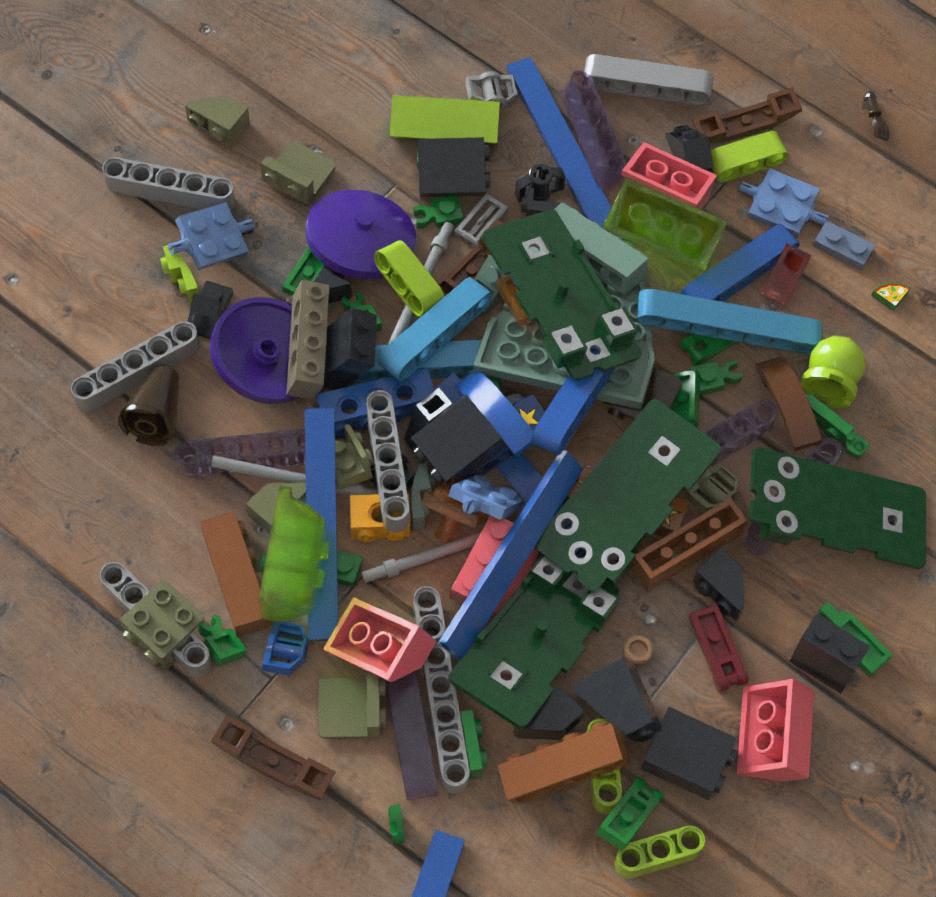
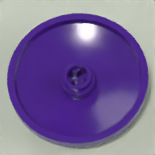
M341 190L330 193L314 204L306 222V240L313 254L325 266L353 278H383V274L375 264L374 253L399 240L403 241L412 252L416 244V231L407 213L390 199L369 191Z
M266 297L244 299L230 306L220 316L213 329L210 341L213 364L223 381L235 392L247 399L266 404H280L299 398L286 395L292 306L288 303Z

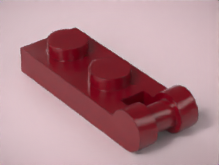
M718 604L690 613L688 618L712 673L717 691L728 690L729 686L734 684L738 686L747 684V673ZM730 665L733 672L724 674L722 667Z

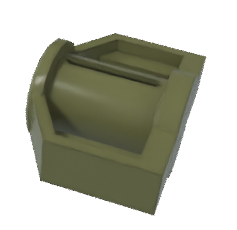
M718 462L712 469L707 470L690 491H686L684 498L704 514L730 497L734 500L737 495L739 478ZM717 475L732 488V492L718 481L715 476ZM699 492H702V493H703L707 498H709L714 504H709V503H708L704 498H702L698 493H699Z

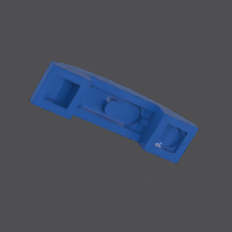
M471 372L455 385V388L463 397L467 394L516 457L533 445L531 443L534 432L532 428L482 372Z

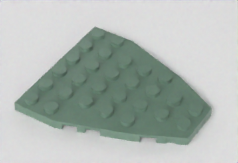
M623 241L624 243L628 244L633 248L631 242ZM601 280L613 302H618L621 308H625L636 326L638 332L634 340L641 349L642 354L639 360L615 368L596 400L641 410L655 361L650 326L643 325L637 321L638 295L646 287L644 281H641L625 296ZM516 296L512 300L508 299L503 305V311L497 318L493 316L488 322L473 365V372H482L484 375L555 391L560 390L569 376L565 367H556L542 343L543 338L546 337L537 321L530 322Z

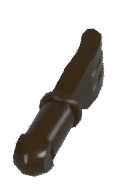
M872 91L866 92L863 99L869 111L868 116L871 118L875 138L888 141L890 138L889 129L886 122L880 117L881 110L878 108L877 97Z

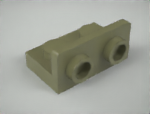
M350 424L344 426L347 438L335 441L336 484L340 490L373 478L370 466L374 465L371 452L368 448L363 449L365 446L359 432L354 433Z

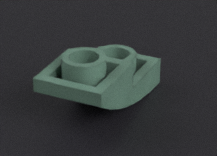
M426 462L419 464L412 486L411 515L413 530L425 528V518L429 517L427 501L431 500V489L436 488L435 479L427 471Z

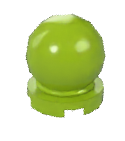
M834 335L819 341L810 354L809 369L802 376L801 386L805 394H812L819 400L827 402L826 406L828 408L842 409L850 407L858 392L856 384L859 383L865 370L866 359L861 347L849 337Z

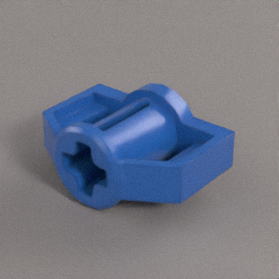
M275 620L273 630L268 638L262 671L290 676L305 663L309 642L302 625ZM279 634L301 637L302 641L279 637ZM274 657H276V658H282V659L292 660V661H294V662L291 663V664H289V663L274 661L273 658H274Z

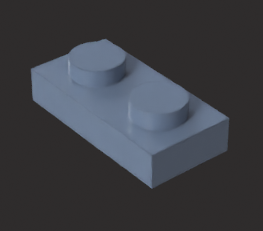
M826 221L816 237L813 247L862 271L875 248V244Z

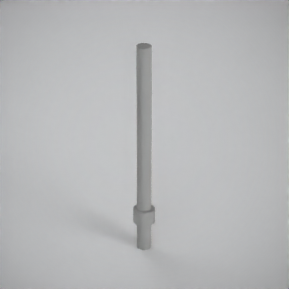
M449 222L443 224L439 235L434 237L430 245L431 252L424 267L431 276L441 255L445 254L449 246L448 239L454 229L453 224ZM405 305L387 346L401 335L410 324L414 313L407 305Z
M213 455L211 467L286 483L306 482V474ZM357 483L340 490L336 484V493L349 495L348 498H350V495L378 494V489L363 487V483Z
M481 532L396 561L394 558L383 561L381 566L361 572L364 583L385 576L389 579L398 576L400 571L474 547Z

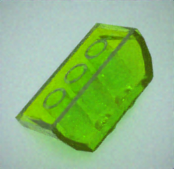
M626 178L602 227L613 235L704 273L727 226V221Z
M279 486L259 596V606L263 620H290L312 612L317 588L323 587L325 570H320L322 559L327 560L329 553V542L325 541L327 532L326 522L310 505L293 497L292 487Z

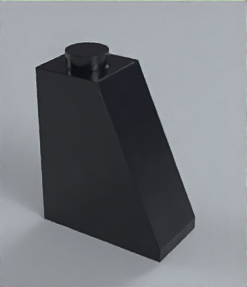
M624 657L571 685L575 693L608 722L620 728L624 736L635 742L647 741L654 737V732L662 729L635 664Z

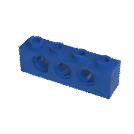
M428 369L416 370L403 381L398 380L395 376H390L316 394L317 408H334L335 437L345 435L344 426L348 424L351 425L353 430L360 428L368 430L367 397L373 391L383 390L391 395L396 422H399L405 417L412 416L415 405L434 392ZM406 395L411 397V399L401 400L399 397ZM381 406L374 407L373 409L377 411H382L386 408ZM346 409H353L356 412L352 414H346L343 411H345Z

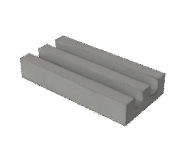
M486 193L455 229L454 236L457 238L462 237L465 243L468 244L470 242L472 247L475 248L479 244V239L483 232L496 220L501 221L508 213V206ZM488 203L492 204L488 208V210L479 218V220L472 227V229L469 232H466L465 230L481 213V211L486 207V205ZM498 208L499 210L496 212V214L485 225V227L480 231V233L476 237H474L476 233L481 229V227L486 223V221L492 216V214Z

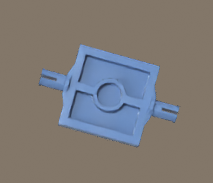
M770 168L764 181L758 187L742 181L739 192L753 197V204L748 213L749 218L771 227L781 223L797 238L802 227L809 220L824 226L829 216L814 210V201L820 188Z
M221 203L179 216L175 222L180 230L181 240L169 243L168 250H171V255L186 251L192 257L197 269L201 270L245 256L249 250L242 237V233L254 230L255 225L252 223V219L237 223L227 203Z
M479 475L452 485L448 495L462 502L463 511L465 513L468 511L467 514L480 511L500 520L520 511L525 500L516 496L517 492L507 486L500 485L496 487L490 484L491 481Z

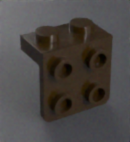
M653 367L641 410L604 401L603 403L609 408L607 413L621 420H623L624 416L635 420L652 399H657L668 408H671L682 386V382L679 378Z

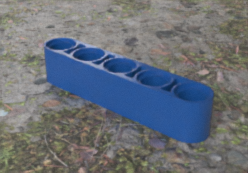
M777 224L690 282L682 289L680 294L724 302L793 255L799 248L800 242L783 224Z
M591 348V349H590V352H591L592 354H594V355L600 354V352H599L598 349H596V348ZM595 369L593 370L594 374L592 377L580 381H574L569 375L535 427L531 443L560 455L614 369L606 372Z

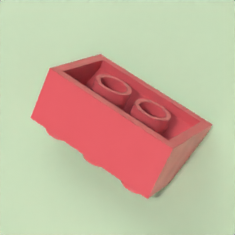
M645 142L642 143L621 173L625 181L697 214L701 212L708 202L717 175Z
M490 515L451 588L449 598L461 604L464 603L514 524L513 522L505 518L500 520ZM535 547L490 619L493 620L529 573L540 554Z
M353 597L323 650L380 678L393 682L422 668L437 641L418 625Z
M795 679L743 687L737 775L782 782L809 778L814 705L813 689Z

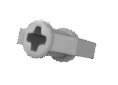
M489 71L481 75L467 76L465 80L469 100L500 102L499 110H501L516 99L517 90L513 75H500L498 72ZM501 85H505L508 96L506 99L502 96ZM476 86L482 89L484 98L478 96Z

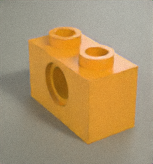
M379 494L350 495L351 539H357L362 542H370L375 538L400 541L410 537V508L408 526L403 531L391 532L384 527L383 522L373 520L376 516H382ZM399 511L389 513L391 517L395 518L403 515Z

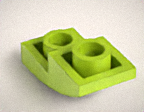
M168 245L163 246L165 257L160 258L164 274H170L172 284L178 282L181 295L187 294L189 304H191L194 293L199 294L193 274L178 253L171 255Z

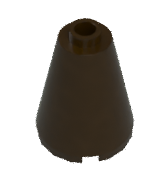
M168 365L154 367L119 414L118 425L123 433L128 436L130 432L137 436L136 441L141 444L162 446L167 444L170 438L172 440L175 435L180 378L172 367Z

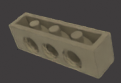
M301 280L293 294L286 395L314 400L316 394L319 393L324 385L329 285Z

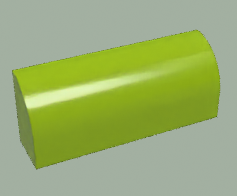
M392 95L390 138L484 137V144H497L500 102Z

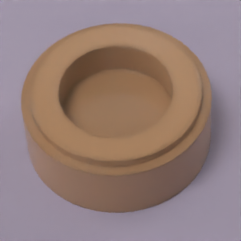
M633 635L624 643L623 657L634 663L636 667L644 666L652 658L653 645L647 637Z

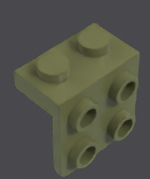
M291 141L277 160L266 155L261 162L263 182L307 205L311 203L336 168L334 161L296 141Z
M162 580L119 620L124 631L122 634L123 638L132 647L136 645L141 647L145 651L143 656L154 667L159 664L166 671L175 663L171 652L203 623L204 616L169 582Z
M368 671L367 678L321 679L319 681L318 694L319 736L323 739L380 738V726H386V707H380V696H386V680Z

